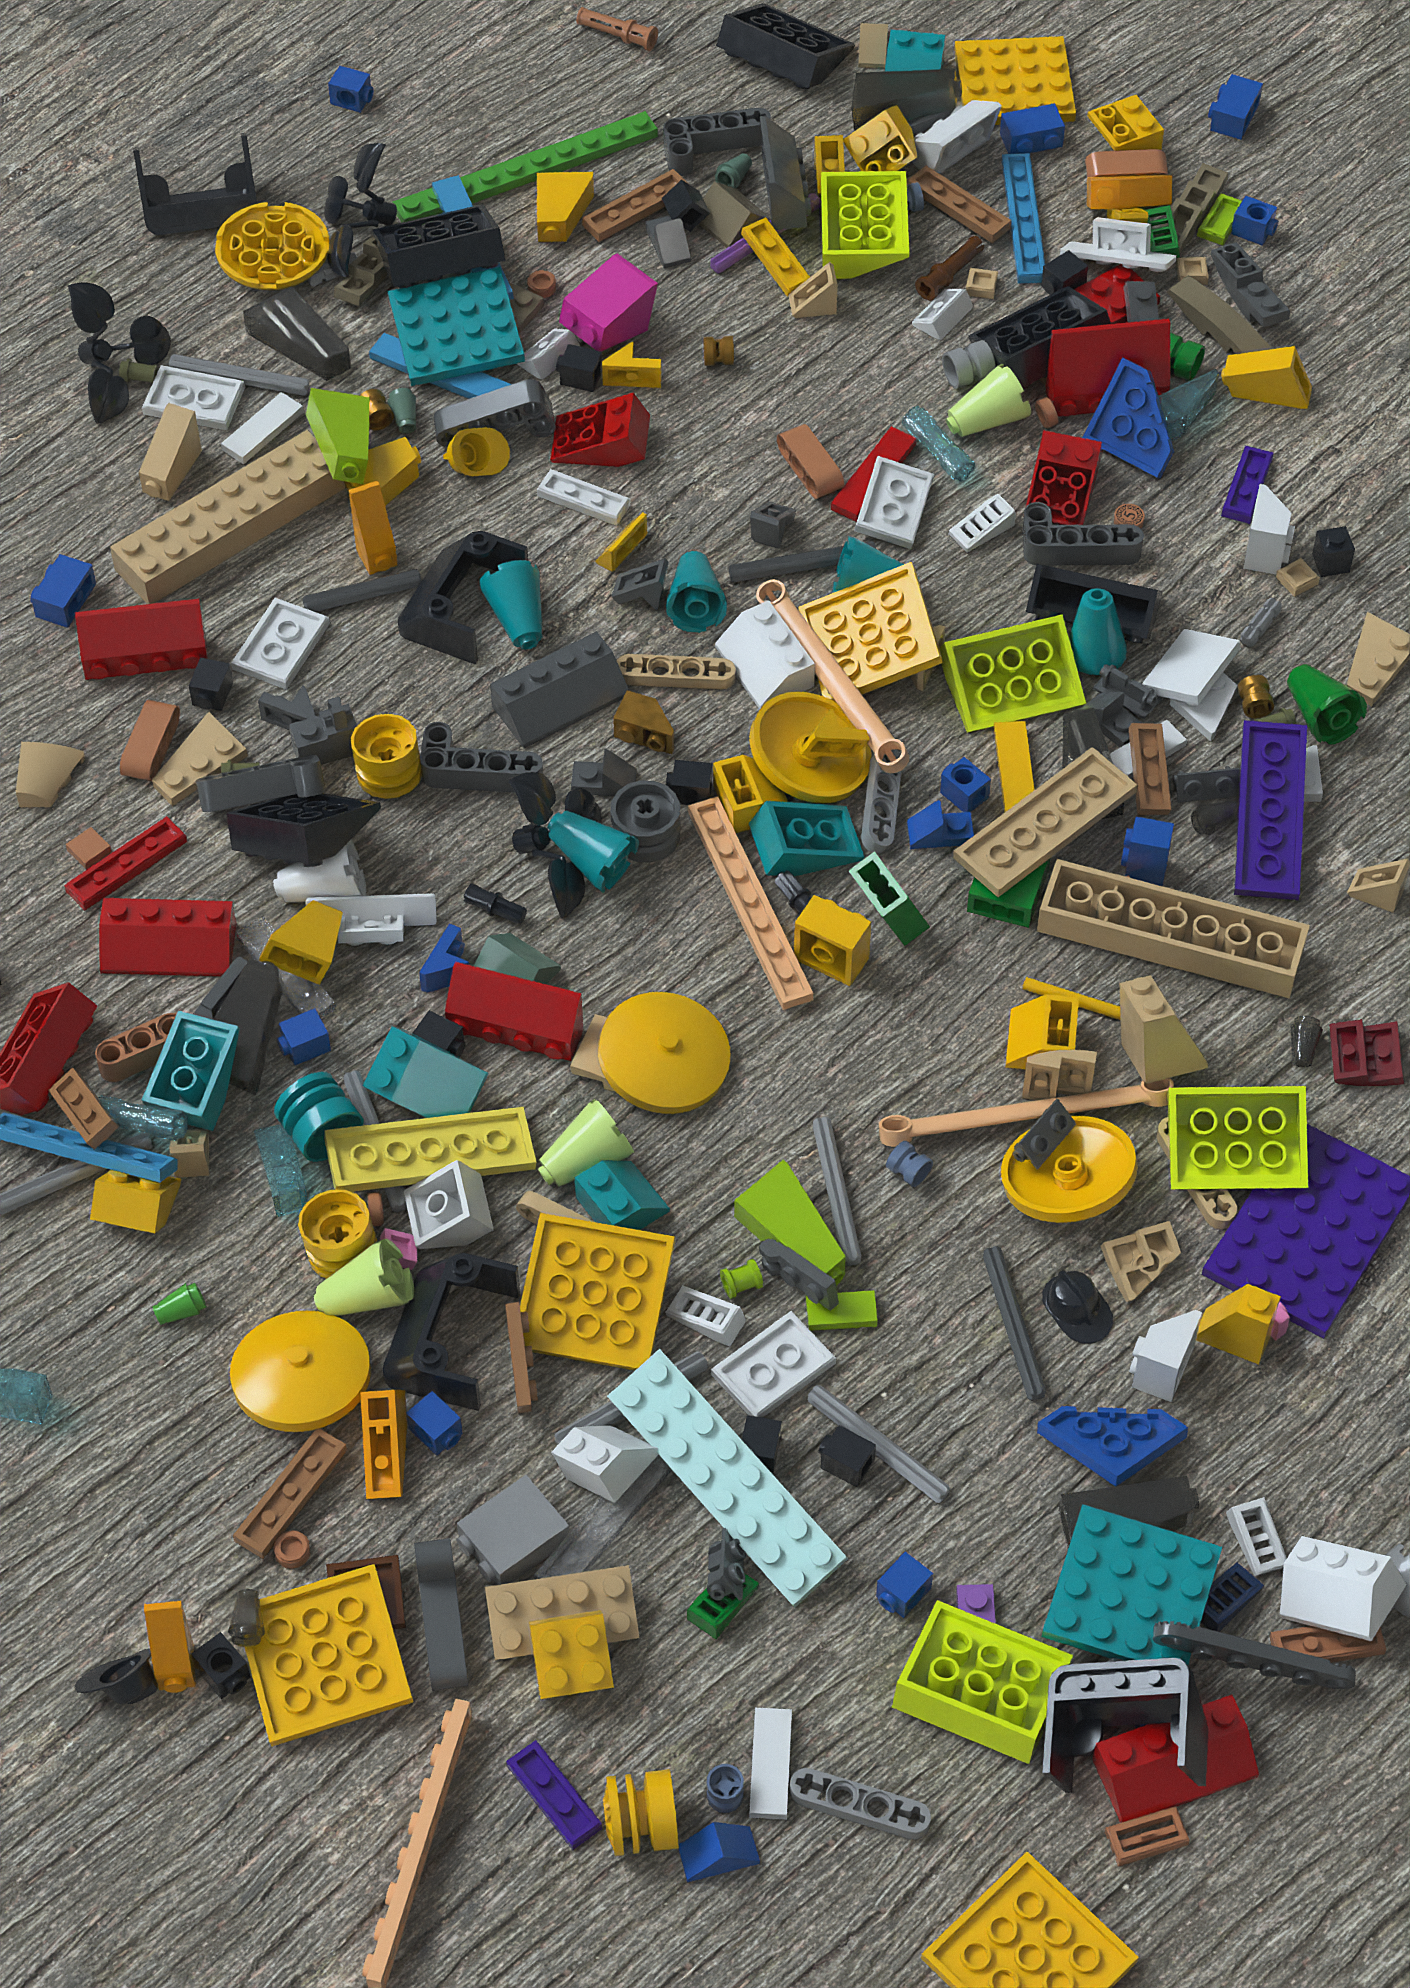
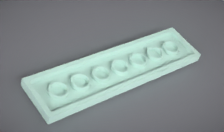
M660 1349L607 1396L651 1446L658 1448L657 1453L716 1520L728 1530L731 1537L739 1539V1546L794 1607L801 1603L848 1560L846 1555Z

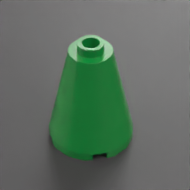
M1308 664L1297 666L1290 672L1287 686L1312 736L1321 743L1323 741L1327 742L1328 745H1334L1346 740L1359 728L1356 723L1360 717L1364 719L1367 714V703L1360 693Z

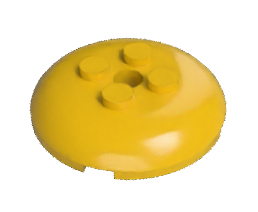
M263 202L239 210L222 224L216 235L215 254L222 270L235 282L258 290H282L301 284L319 271L329 253V234L323 221L305 207L285 202V206H268V202Z

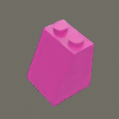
M617 253L563 299L559 323L592 348L602 352L648 331L658 283Z

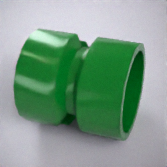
M1170 332V371L1174 370L1175 376L1192 381L1203 362L1205 346L1191 340L1184 343L1183 337Z

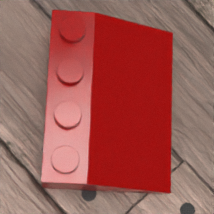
M1159 319L1052 330L1046 395L1054 405L1057 416L1095 413L1122 357L1151 371L1161 406H1167L1170 391V320Z

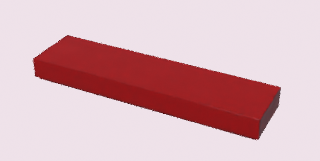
M891 426L831 502V510L857 522L877 456L903 463L916 446L917 438Z
M166 816L64 885L65 891L85 911L187 842V837Z

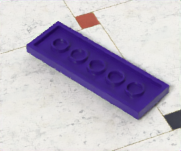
M1248 720L1243 722L1234 895L1299 900L1307 725Z

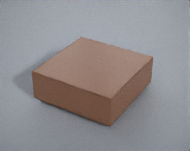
M92 827L66 843L67 851L86 870L112 853L111 846Z

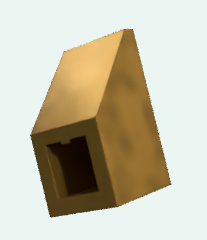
M627 690L613 718L614 737L627 743L649 747L657 752L662 751L673 754L674 730L655 698Z

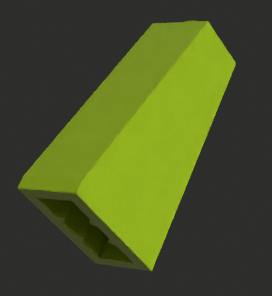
M310 388L306 417L333 480L363 484L368 463L370 397Z
M785 1160L779 1162L734 1200V1217L760 1241L773 1238V1240L791 1248L835 1279L836 1286L843 1280L846 1256Z

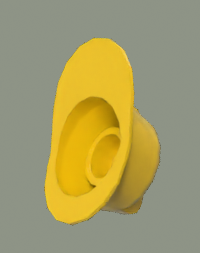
M487 427L463 429L458 431L449 442L447 453L443 455V459L448 460L452 469L460 474L472 477L494 475L500 473L507 466L510 459V448L506 438L496 429Z

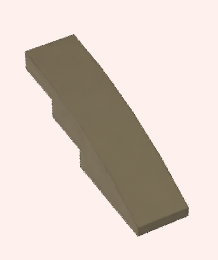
M1202 163L1194 180H1189L1181 197L1176 198L1171 211L1180 253L1200 227L1228 180V172ZM1168 223L1162 224L1161 227L1168 226ZM1169 232L1156 234L1155 237L1169 235ZM1171 240L1155 243V246L1171 243Z
M374 235L363 243V254L349 265V277L344 278L334 287L335 298L360 306L387 277Z
M1186 276L1168 289V295L1204 336L1209 332L1226 353L1231 349L1236 354L1272 349L1239 313L1191 276Z

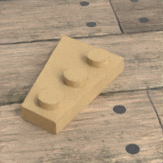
M1367 612L1346 686L1360 693L1371 707L1410 659V634Z
M208 712L152 779L153 787L174 806L197 790V779L220 774L221 763H228V760H231V763L240 762L248 757L247 749Z

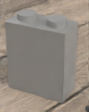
M527 1475L521 1477L457 1522L459 1537L456 1541L466 1556L473 1555L479 1562L478 1568L483 1577L488 1582L494 1580L497 1585L512 1583L570 1542L568 1523Z

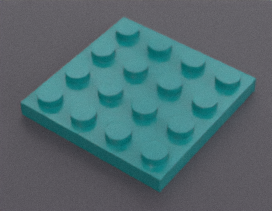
M500 267L388 291L411 386L525 362L523 347Z
M1082 1504L1041 1637L1111 1659L1116 1658L1129 1661L1179 1658L1188 1665L1192 1653L1161 1646L1153 1641L1154 1625L1160 1621H1167L1169 1624L1170 1621H1174V1625L1177 1622H1181V1624L1189 1625L1191 1629L1200 1627L1222 1546Z

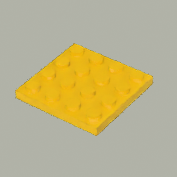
M1064 36L955 41L954 51L962 106H965L972 100L999 102L1002 106L995 125H1001L1002 113L1055 103L1063 122L1075 121L1076 109Z
M912 562L798 607L799 612L862 695L943 663L916 569ZM818 678L822 696L836 702Z
M540 1213L520 1303V1312L528 1313L530 1330L528 1333H523L524 1346H532V1352L635 1371L653 1354L676 1241L675 1236Z
M375 1564L234 1607L269 1743L272 1747L414 1702Z
M1026 1852L921 1955V1959L951 1988H1112L1138 1962L1139 1958L1029 1852Z

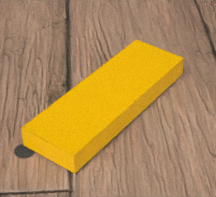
M766 217L742 228L741 235L787 297L810 278Z

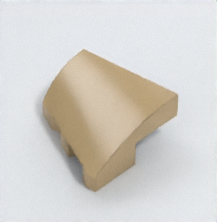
M21 742L16 785L19 807H52L58 798L59 791L70 782V774L78 763L82 764L85 761L84 751L57 744Z
M1170 1221L1139 1229L1134 1234L1103 1242L1100 1246L1110 1272L1126 1302L1133 1301L1181 1253Z

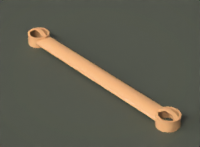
M775 579L763 582L756 592L759 604L764 602L766 596L769 597L770 603L815 663L816 676L854 727L867 730L870 739L867 744L874 752L880 768L890 774L902 771L909 762V754L903 742L893 737L790 600L784 584ZM779 590L782 593L777 599L772 591ZM891 750H902V753L896 759ZM885 754L891 762L886 763L882 761Z
M1167 1078L1145 1084L1142 1080L1141 1085L910 1119L902 1115H891L881 1119L879 1122V1136L882 1144L896 1147L903 1141L910 1143L913 1137L1037 1119L1043 1115V1112L1056 1099L1060 1100L1069 1114L1136 1103L1162 1107L1168 1105L1167 1092L1169 1088H1174V1082L1172 1079Z

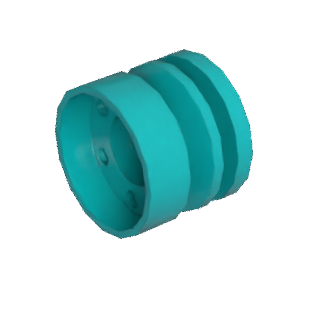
M327 1072L311 1073L298 1079L281 1094L274 1106L275 1117L286 1132L292 1136V1140L308 1161L318 1162L328 1159L324 1140L325 1130L363 1126L364 1118L350 1099L345 1097L344 1091L332 1075Z

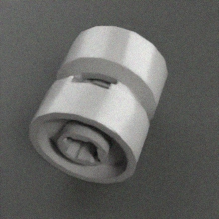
M984 340L971 343L964 350L956 348L942 355L945 376L954 389L972 384L973 378L976 381L982 380L996 368L993 353Z

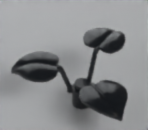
M366 144L362 146L356 157L353 174L354 179L358 181L356 187L359 192L371 197L370 201L367 200L364 204L346 200L348 182L342 176L333 177L329 183L328 197L324 207V216L328 223L335 224L339 221L344 205L362 209L363 217H366L368 220L343 224L340 226L339 232L336 231L332 234L327 260L332 271L340 276L349 277L348 264L353 244L352 229L368 226L378 227L379 224L389 226L396 219V205L386 202L385 198L379 197L368 190L386 144Z
M87 282L68 285L73 318L82 331L94 333L79 345L78 355L83 363L91 364L93 368H100L93 371L88 382L91 412L96 424H99L122 413L129 402V390L125 380L120 376H113V369L102 364V362H106L109 359L112 351L134 348V357L138 363L147 365L158 364L168 354L171 338L169 332L160 321L151 316H142L135 319L131 324L129 332L132 340L131 343L110 346L104 339H97L108 328L106 321L114 316L115 307L112 297L104 288L96 284Z
M538 772L519 774L508 780V782L516 792L520 807L531 824L516 829L513 832V847L519 854L532 852L533 857L542 856L554 859L548 867V879L561 918H565L581 903L584 897V877L582 872L572 862L566 863L563 855L542 851L551 841L549 837L550 830L541 826L546 824L553 815L551 807L555 804L556 794L551 781L545 775ZM575 788L568 792L565 799V811L567 810L602 823L599 806L589 791L583 788Z

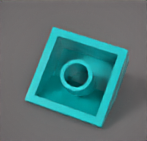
M602 1160L574 1177L576 1199L596 1223L641 1230L670 1212L668 1205L632 1161Z

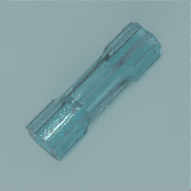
M917 405L909 409L902 419V425L931 452L953 480L961 482L967 479L975 469V462L963 449L957 447L923 407L920 408Z
M105 1095L98 1097L119 1125V1128L149 1133L155 1137L173 1141L184 1138L188 1130V1116L184 1111L129 1103L120 1098Z

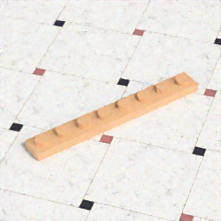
M718 796L688 805V813L782 1010L813 1001L814 993Z
M455 1699L452 1711H445L441 1725V1732L445 1733L441 1744L436 1743L430 1759V1765L434 1766L430 1779L424 1778L419 1793V1800H423L419 1813L413 1812L410 1819L408 1834L412 1836L408 1848L402 1847L397 1861V1869L400 1870L397 1883H390L387 1891L385 1904L389 1905L386 1917H380L375 1928L374 1940L378 1942L374 1954L368 1953L364 1962L362 1976L366 1977L368 1988H386L472 1718L470 1702Z

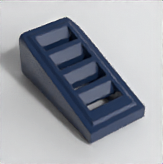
M1236 1562L1212 1582L1201 1623L1209 1630L1220 1632L1264 1588V1585ZM1236 1575L1250 1586L1247 1591L1233 1579ZM1228 1584L1241 1596L1236 1598L1225 1586ZM1220 1593L1229 1602H1231V1604L1228 1606L1216 1595ZM1210 1601L1222 1610L1220 1614L1208 1605Z

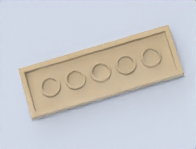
M1091 747L954 850L953 859L993 894L1000 897L1137 792V784L1096 749Z

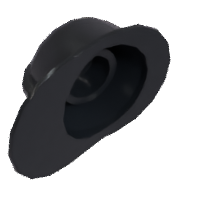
M1063 1269L1059 1272L1058 1276L1053 1277L1046 1283L1042 1291V1302L1061 1330L1070 1339L1079 1343L1093 1344L1103 1340L1109 1334L1113 1325V1314L1091 1278L1078 1271L1066 1272Z
M150 1648L125 1658L110 1661L90 1670L76 1682L75 1690L77 1693L102 1690L117 1704H133L149 1697L158 1689L154 1672L148 1661L151 1657Z

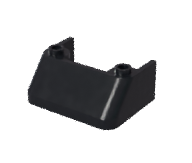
M240 133L245 162L234 163L226 169L224 174L226 188L170 195L167 181L160 175H144L139 147L133 148L144 221L151 233L165 235L221 227L234 213L257 204L246 133Z
M475 531L445 547L398 617L399 634L409 641L476 664L478 656L475 629L450 620L454 613L450 597L472 563L499 571L498 565L515 560L528 561L527 546L485 531Z
M1036 564L1026 608L1027 613L1036 614L1035 620L1063 614L1064 620L1074 622L1083 594L1088 590L1100 588L1108 591L1113 597L1122 631L1126 634L1125 640L1142 644L1144 638L1150 639L1163 591Z
M459 1253L422 1268L416 1275L414 1297L412 1300H409V1303H406L383 1365V1376L387 1386L393 1390H405V1393L425 1397L433 1391L445 1403L479 1411L481 1402L478 1379L446 1371L449 1362L448 1352L443 1345L433 1342L432 1338L452 1285L459 1287L469 1286L519 1298L518 1266L472 1254Z
M1179 1658L1069 1664L1058 1667L1051 1674L1048 1685L1042 1773L1065 1793H1072L1074 1758L1089 1756L1094 1753L1096 1743L1103 1741L1104 1727L1171 1723V1738L1178 1746L1177 1766L1198 1786H1206L1208 1725L1191 1668Z

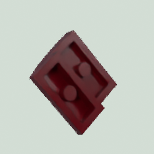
M1360 1019L1329 1024L1335 1083L1352 1086H1392L1405 1084L1398 1022L1364 1026L1363 1020Z

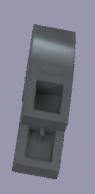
M1237 242L1225 244L1222 247L1211 250V257L1227 291L1249 322L1257 320L1262 327H1267L1289 320L1290 310L1263 281V270Z

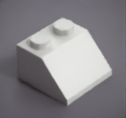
M1260 484L1243 569L1276 574L1277 570L1281 569L1282 563L1288 564L1291 546L1285 544H1292L1295 526L1289 525L1291 512L1264 484Z
M459 1160L450 1163L404 1190L415 1246L419 1249L465 1246L494 1230L481 1174Z
M1194 1310L1151 1325L1145 1338L1139 1336L1132 1354L1134 1358L1129 1370L1130 1373L1134 1374L1132 1388L1172 1402L1195 1347L1202 1312Z
M611 1425L574 1427L551 1452L567 1480L614 1503L659 1455L657 1447L651 1446L649 1443Z

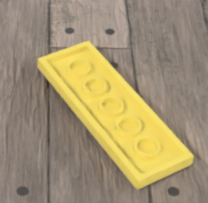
M524 1107L325 1130L324 1132L334 1190L355 1192L412 1185L456 1160L477 1171L481 1176L535 1170L537 1163Z

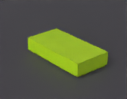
M1220 193L1198 228L1197 237L1223 246L1232 232L1234 213L1242 201Z
M874 1290L837 1293L839 1304L831 1311L820 1303H813L806 1296L807 1321L810 1331L877 1327L878 1319Z

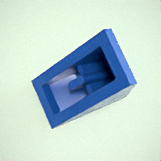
M713 1822L679 1844L678 1851L687 1883L760 1864L750 1826Z

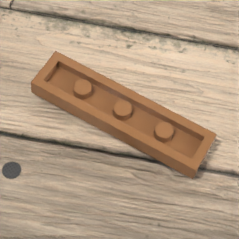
M927 165L907 180V185L919 183L924 200L991 243H994L1011 229V220Z
M672 169L582 217V226L600 242L665 207L662 197L681 179L685 180Z
M320 1428L315 1429L233 1534L234 1542L264 1559L274 1546L278 1536L285 1532L346 1453V1444Z

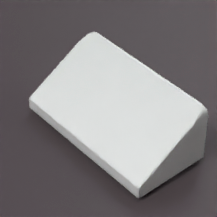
M944 289L913 320L912 325L936 339H943L973 308L966 289Z
M553 329L524 353L525 362L517 363V365L535 377L544 379L556 369L557 359L560 354L564 355L568 344L580 345L575 334L570 330Z

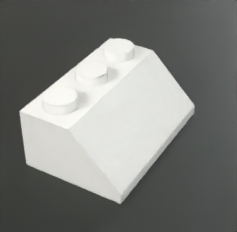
M972 100L965 106H958L945 120L939 119L929 131L924 134L921 132L914 137L918 157L912 163L919 170L927 165L937 173H942L990 139L1002 105L999 102Z
M769 600L741 612L715 643V647L720 655L734 663L736 677L759 709L775 696L788 692H803L814 687L815 663Z
M1301 1536L1284 1562L1280 1615L1286 1620L1372 1641L1406 1587V1583L1389 1556Z

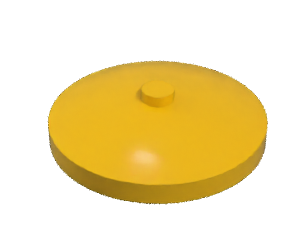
M809 692L783 693L773 697L761 707L750 728L749 742L751 752L762 773L783 792L797 799L812 803L841 801L854 794L866 779L872 757L871 748L866 744L855 758L801 755V747L831 708L834 710L839 728L850 727L856 729L836 702Z
M648 992L625 1000L606 1019L598 1042L599 1064L610 1086L629 1103L655 1113H683L704 1105L720 1090L730 1065L729 1041L717 1018L698 1002L675 993Z
M1071 1116L1076 1125L1040 1168L1036 1169L1030 1160L1020 1162L1013 1156L1014 1146L1029 1131L1027 1130L1011 1144L1002 1161L1001 1178L1007 1198L1020 1212L1047 1222H1076L1104 1213L1118 1204L1128 1194L1137 1176L1136 1153L1128 1135L1118 1126L1103 1119L1089 1116Z
M308 1310L280 1314L256 1326L240 1342L234 1352L230 1365L231 1385L234 1397L240 1408L257 1423L284 1432L311 1431L340 1420L360 1402V1392H366L371 1377L369 1352L360 1333L351 1324L335 1315H326L324 1312Z

